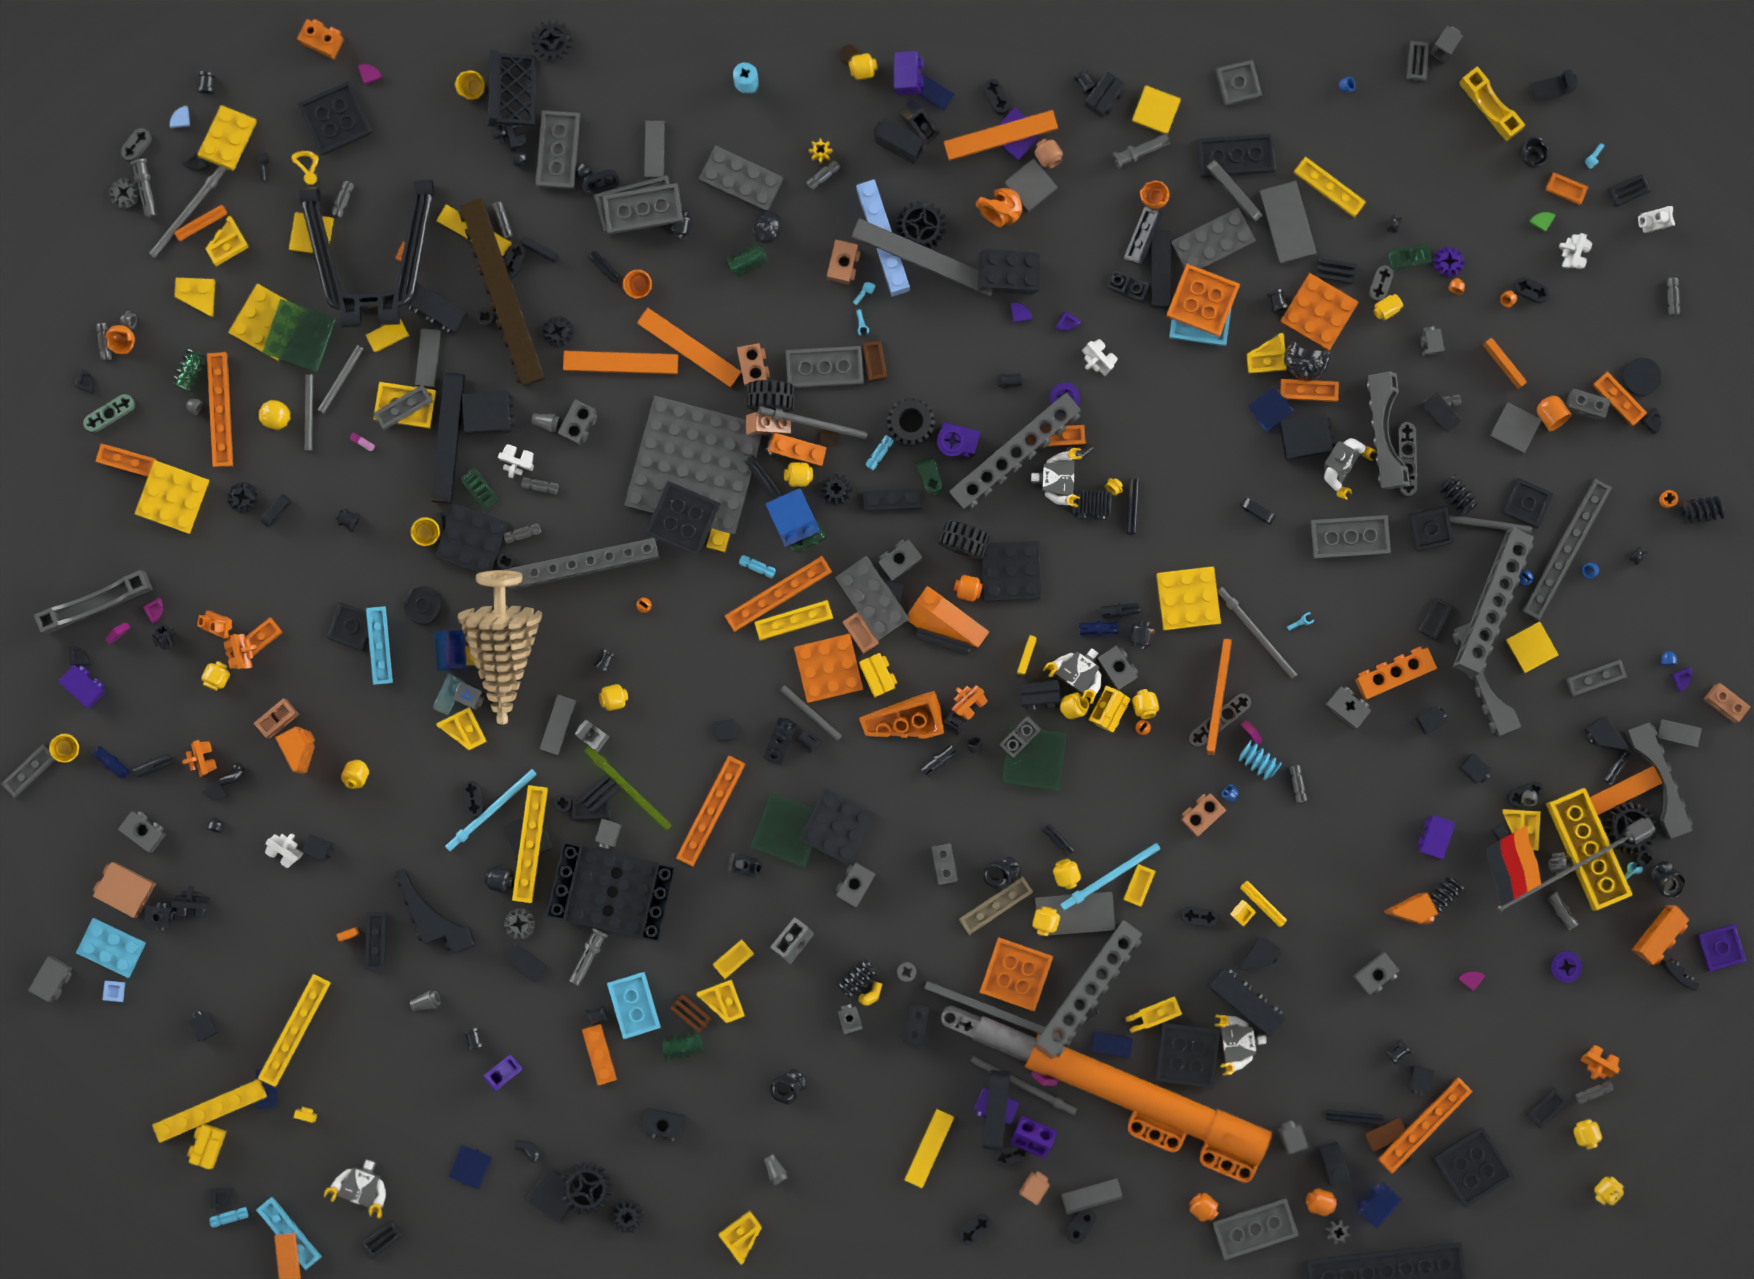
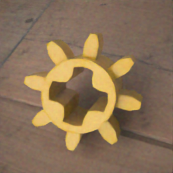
M820 138L819 142H812L814 148L809 149V153H814L812 160L818 159L820 164L824 159L829 161L828 153H833L832 149L827 148L830 145L829 141L824 143ZM824 148V153H817V149L822 150Z

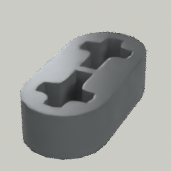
M144 128L135 130L121 149L122 156L129 162L138 159L150 144L151 134ZM145 134L146 140H140L138 136ZM128 149H129V150H132V149H133V152H134L135 154H134L133 156H132V155H129V156H128V153H127L126 151H127Z
M1388 266L1378 268L1372 281L1369 296L1375 302L1383 300L1388 293L1393 278V270ZM1385 270L1389 277H1386L1384 282H1381L1382 275L1379 273ZM1380 285L1382 286L1380 292L1383 295L1376 297V293L1373 290L1376 291Z

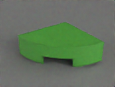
M1549 212L1539 213L1529 223L1546 232L1556 215Z

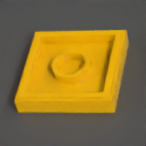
M1145 86L1132 122L1160 133L1168 134L1181 99Z
M295 212L289 250L313 254L304 214ZM323 216L330 243L334 219Z
M1541 622L1506 639L1523 673L1558 656Z
M1030 635L1016 675L1023 677L1026 673L1037 640L1034 636Z

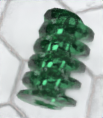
M760 242V247L755 243L752 244L753 250L747 246L745 248L746 253L739 250V257L735 253L732 254V260L727 256L725 257L732 274L741 277V270L747 274V267L751 270H754V264L761 267L762 260L768 264L767 256Z
M186 348L185 352L188 356L183 355L181 357L185 363H178L182 369H175V373L178 376H172L171 379L175 382L172 383L173 385L192 392L193 390L189 385L196 384L192 378H199L195 372H202L199 364L205 365L206 363L202 359L205 356Z
M696 1030L693 1033V1037L688 1032H686L685 1038L682 1037L681 1033L678 1034V1040L671 1035L669 1042L666 1037H663V1050L666 1061L668 1056L671 1060H674L675 1054L679 1059H682L683 1052L686 1057L690 1056V1051L696 1056L698 1049L704 1054L702 1037L698 1035Z

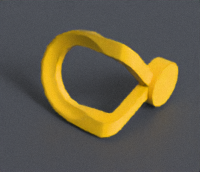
M310 151L294 153L291 157L292 161L306 173L304 181L309 185L314 184L317 176L313 172L319 160L318 156ZM300 156L311 157L313 163L310 170L308 171L296 158Z

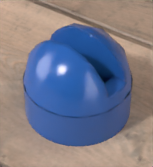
M1349 76L1340 81L1339 88L1342 92L1349 93L1355 90V82L1352 77Z
M1594 562L1587 563L1583 566L1582 573L1586 578L1592 579L1599 574V567Z
M1528 570L1520 571L1519 584L1522 586L1529 585L1533 580L1532 573ZM1523 573L1530 579L1529 581L1522 576Z
M1670 651L1665 652L1661 657V665H1677L1676 655Z
M1228 785L1222 791V797L1229 802L1236 801V797L1239 796L1238 790L1233 785Z

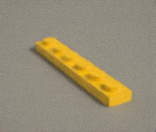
M528 785L512 901L532 903L548 793V788Z
M315 974L312 975L258 1079L274 1087L277 1086L331 984L330 982Z
M258 1079L157 1122L152 1126L160 1143L266 1098L267 1095L261 1080Z

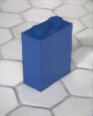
M801 488L766 503L769 514L785 547L820 532Z

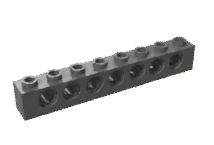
M1066 392L949 491L950 494L964 510L967 508L971 510L978 504L976 500L981 496L984 498L993 491L991 488L996 483L1000 485L1007 479L1006 475L1009 472L1015 473L1021 468L1022 465L1020 463L1025 459L1029 461L1037 454L1035 450L1040 446L1042 448L1046 447L1051 442L1049 438L1054 434L1060 435L1066 429L1064 426L1067 423H1074L1081 417L1079 415L1081 409ZM1058 411H1063L1066 414V418L1058 421L1055 418V414ZM1048 423L1051 426V431L1043 433L1040 430L1041 425ZM1034 436L1037 442L1030 446L1026 443V438ZM1014 448L1021 449L1022 455L1019 458L1012 457L1011 451ZM1004 460L1007 462L1005 470L997 469L996 465L999 461ZM984 473L992 474L993 479L991 482L985 483L982 481ZM970 485L978 487V492L975 495L967 493Z
M1515 527L1506 531L1453 665L1454 668L1473 677L1483 673L1485 670L1486 658L1493 650V640L1497 638L1500 632L1498 627L1500 622L1506 617V607L1511 603L1513 589L1517 587L1520 581V571L1525 568L1527 563L1525 560L1526 556L1533 548V536ZM1513 548L1517 550L1518 555L1514 554ZM1506 565L1510 566L1511 572L1507 570ZM1500 582L1504 584V589L1500 587ZM1493 598L1498 602V606L1493 604ZM1486 615L1490 617L1491 624L1487 622ZM1479 633L1484 635V641L1480 639ZM1473 650H1475V651L1477 652V654H1478V657H1477V658L1474 657V655H1473V653H1472Z
M650 538L504 570L522 573L521 583L508 586L509 590H515L660 559L656 539Z
M1125 920L1119 924L1032 1046L1051 1060L1063 1053L1065 1050L1063 1047L1064 1043L1072 1040L1076 1034L1074 1029L1077 1025L1082 1026L1087 1019L1085 1016L1087 1011H1092L1097 1005L1098 1001L1096 999L1099 994L1104 995L1109 988L1107 985L1109 980H1114L1119 974V966L1121 964L1125 965L1130 959L1129 952L1132 949L1136 950L1142 942L1139 939L1142 936L1141 932ZM1118 941H1123L1126 944V949H1121L1118 946ZM1107 956H1112L1115 959L1114 965L1107 961ZM1097 971H1101L1104 974V980L1097 978ZM1086 986H1089L1093 989V995H1088L1086 993ZM1074 1002H1080L1083 1007L1082 1010H1077ZM1064 1017L1070 1018L1071 1026L1064 1024ZM1053 1032L1060 1035V1041H1055L1052 1038Z

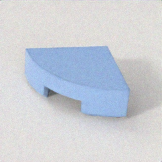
M187 106L179 108L172 115L170 120L171 128L190 126Z

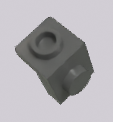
M585 720L575 733V736L597 752L600 751L609 739L607 734L588 720Z

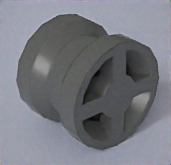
M909 962L902 963L897 969L898 977L905 982L912 981L916 976L915 966Z

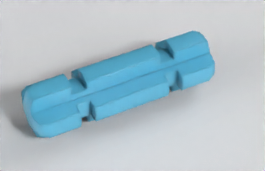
M886 435L882 439V443L877 446L871 455L872 458L868 459L866 466L869 469L874 470L876 468L877 462L881 461L888 451V447L893 444L894 440Z
M742 555L739 560L741 566H747L748 569L765 574L769 578H773L776 572L775 568L767 567L766 564L754 559L750 560V557Z
M244 1207L237 1209V1211L233 1210L220 1214V1216H213L210 1218L211 1227L214 1228L221 1224L224 1225L238 1219L247 1218L248 1211Z

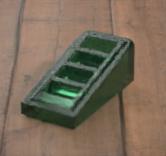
M1429 244L1397 248L1389 252L1393 271L1433 262ZM1419 250H1422L1424 259H1421ZM1413 252L1415 253L1416 261H1414ZM1405 253H1407L1409 262L1406 261Z
M473 468L460 478L484 511L499 500V497L476 468ZM475 475L478 477L470 484L467 483ZM480 481L483 483L475 490L472 489ZM484 488H487V491L478 497L477 494ZM491 494L492 497L483 503L482 500Z

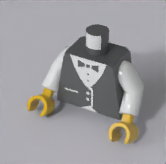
M1353 438L1347 439L1344 443L1339 441L1324 464L1325 481L1337 491L1336 493L1339 498L1346 500L1348 499L1346 493L1352 494V490L1343 487L1342 482L1360 456V453L1371 461L1373 459L1370 458V454L1372 452L1377 454L1376 450L1368 446L1366 447Z
M1072 448L1070 451L1058 453L1043 464V472H1031V483L1042 484V493H1045V496L1055 504L1071 505L1075 508L1079 506L1073 503L1076 498L1080 499V497L1073 494L1075 460L1072 459L1080 460L1082 456L1075 455L1076 451L1081 450L1080 448Z
M1092 648L1088 650L1085 656L1079 652L1061 656L1055 661L1047 663L1043 671L1046 669L1051 670L1049 677H1052L1055 673L1056 677L1077 692L1083 694L1082 700L1089 697L1091 699L1090 704L1093 703L1095 695L1101 688V673L1099 672V666L1094 663L1100 654Z
M1216 1015L1221 1020L1219 1024L1215 1025L1220 1027L1225 1062L1220 1067H1226L1227 1069L1223 1075H1230L1252 1061L1253 1055H1256L1255 1046L1266 1045L1265 1034L1254 1035L1253 1027H1249L1248 1022L1236 1016Z
M365 1159L362 1169L353 1167L344 1171L335 1179L331 1187L325 1191L324 1198L327 1194H332L333 1197L330 1202H333L337 1195L370 1208V1217L372 1212L378 1211L377 1216L380 1218L386 1193L384 1183L380 1180L381 1176L373 1173L376 1162Z

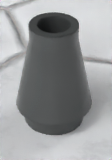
M534 413L532 424L552 433L554 431L558 432L561 426V417L557 416V414Z
M429 990L419 997L410 1000V1006L413 1011L435 1009L440 1005V997L436 990Z
M774 1155L764 1159L770 1182L777 1185L788 1179L787 1171Z

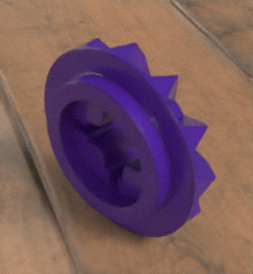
M1450 246L1441 248L1434 257L1436 271L1445 277H1453L1459 274L1465 262L1463 254L1457 248ZM1449 254H1450L1451 260L1457 261V262L1451 264L1450 269H1449L1448 263L1441 262V261L1446 260V259L1448 258Z
M1060 383L1052 389L1050 393L1051 405L1060 396H1063L1065 391L1079 405L1080 393L1074 385Z
M957 426L945 427L937 437L938 448L943 454L950 457L960 455L965 451L968 444L966 433ZM954 433L955 440L961 443H955L952 449H950V443L944 440L951 439Z
M1561 952L1551 961V971L1560 982H1573L1581 975V960L1572 952ZM1565 961L1569 965H1574V967L1568 969L1567 973L1565 970L1559 969V967L1564 965Z

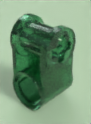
M934 457L916 462V468L927 493L930 495L939 494L942 490V483ZM934 481L937 484L936 489L929 487L931 486L930 482Z
M818 520L816 522L820 532L802 539V546L790 544L793 551L802 552L827 538Z

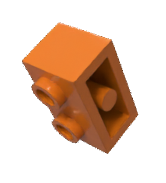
M306 19L297 37L298 42L334 60L344 40L340 35L341 32L333 27H330V29L323 27L324 24L318 20L313 19V21Z

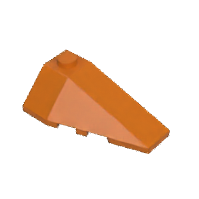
M928 586L908 613L910 618L908 622L915 627L969 643L971 646L978 648L989 633L988 630Z
M935 691L912 697L859 718L865 736H901V738L910 736L926 739L944 733L941 708Z

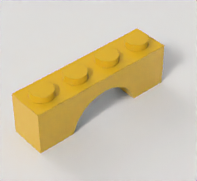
M1478 66L1462 78L1459 82L1461 87L1506 142L1525 126L1523 121L1514 110L1507 108L1497 98L1490 86V81Z

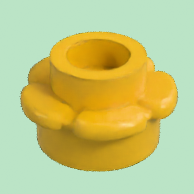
M1108 479V483L1105 485L1108 492H1112V495L1116 496L1123 491V485L1118 479Z

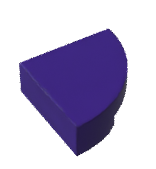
M1011 303L1014 323L1033 320L1030 311L1024 305Z
M1065 311L1055 329L1070 331L1076 328L1081 323V320Z
M1691 667L1672 674L1678 692L1683 691L1689 685L1692 677Z

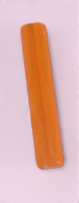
M220 205L174 232L176 238L182 241L227 215L226 209Z

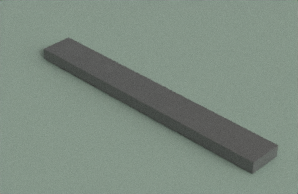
M858 219L851 237L988 297L991 296L992 292L978 291L977 269L865 220Z
M1596 478L1593 480L1522 610L1523 613L1538 621L1541 619L1612 487Z
M929 981L926 982L924 987L927 990L1040 1034L1045 1029L1042 1025ZM1056 1032L1052 1033V1038L1060 1041V1035Z

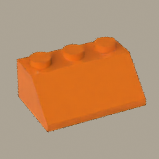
M294 727L275 737L293 772L307 773L315 748L313 744L315 739L312 733L305 729Z
M1418 893L1384 911L1386 915L1411 923H1418V925L1432 922L1435 920L1434 916L1438 914L1428 893Z
M1666 905L1631 951L1649 965L1660 963L1664 957V951L1670 949L1676 942L1675 937L1678 934H1682L1688 927L1686 923L1689 919L1676 905Z

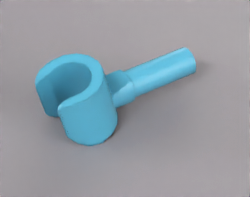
M1600 143L1595 152L1585 160V164L1590 169L1599 162L1595 157L1600 153L1604 144Z
M866 282L861 293L853 303L857 305L866 292L872 294L875 285Z
M857 310L859 320L858 334L861 336V327H865L868 334L869 328L863 321L862 312Z
M1311 613L1304 614L1300 620L1287 626L1288 630L1290 631L1303 624L1310 625L1313 623L1314 620L1308 622L1305 619Z
M1629 863L1627 865V872L1624 875L1625 879L1627 880L1632 874H1641L1643 868H1635L1638 863Z

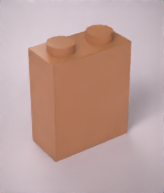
M116 862L107 864L103 870L104 876L102 880L98 881L93 889L95 892L93 897L133 918H138L156 883Z

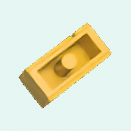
M878 653L859 662L874 698L895 689L894 685L897 684L894 674H889L886 668L890 666L886 656H881Z
M1106 686L1089 721L1113 733L1128 707L1130 698L1120 691Z
M202 1124L201 1127H197L194 1138H196L195 1145H191L187 1154L190 1157L189 1163L213 1169L227 1131L208 1124Z

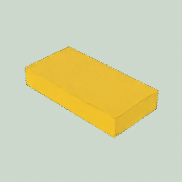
M401 319L400 325H385L366 335L375 353L409 336Z
M1137 864L1123 900L1141 907L1156 871Z
M741 939L712 965L726 979L753 956L754 953Z

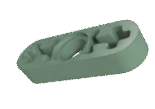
M127 394L120 395L86 416L83 421L85 429L92 433L102 430L131 412L135 408V400ZM124 399H126L127 401L130 400V402L128 403V408H126L125 406L119 408V410H121L120 413L118 409L114 407L115 404L118 407L123 405ZM108 408L114 410V416L110 419H107L104 415ZM98 414H100L101 418L105 421L104 423L101 420L96 422L95 428L89 426L91 424V419H93L94 421L100 419L98 417Z

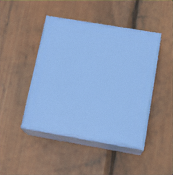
M105 981L102 1000L123 1002L125 982Z

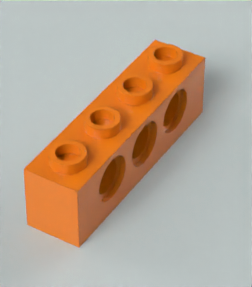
M1420 646L1411 650L1412 655L1405 657L1402 654L1393 658L1394 662L1389 665L1387 662L1377 665V670L1370 672L1368 669L1359 673V678L1355 679L1363 699L1367 700L1437 669L1429 649H1422ZM1411 659L1417 663L1415 670L1410 669L1408 666V662ZM1392 667L1399 669L1400 675L1398 677L1391 675ZM1374 675L1381 676V685H1376L1373 682Z

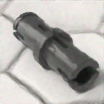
M1557 891L1547 897L1556 911V916L1561 918L1568 931L1579 924L1570 912L1569 905L1566 906Z

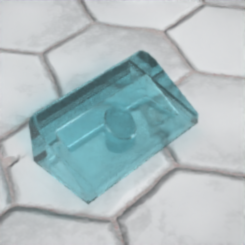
M448 674L433 705V709L448 715L455 702L453 700L460 683L464 681Z

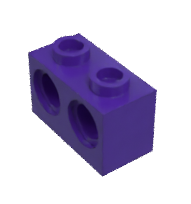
M1021 1116L1010 1144L1046 1159L1057 1131Z

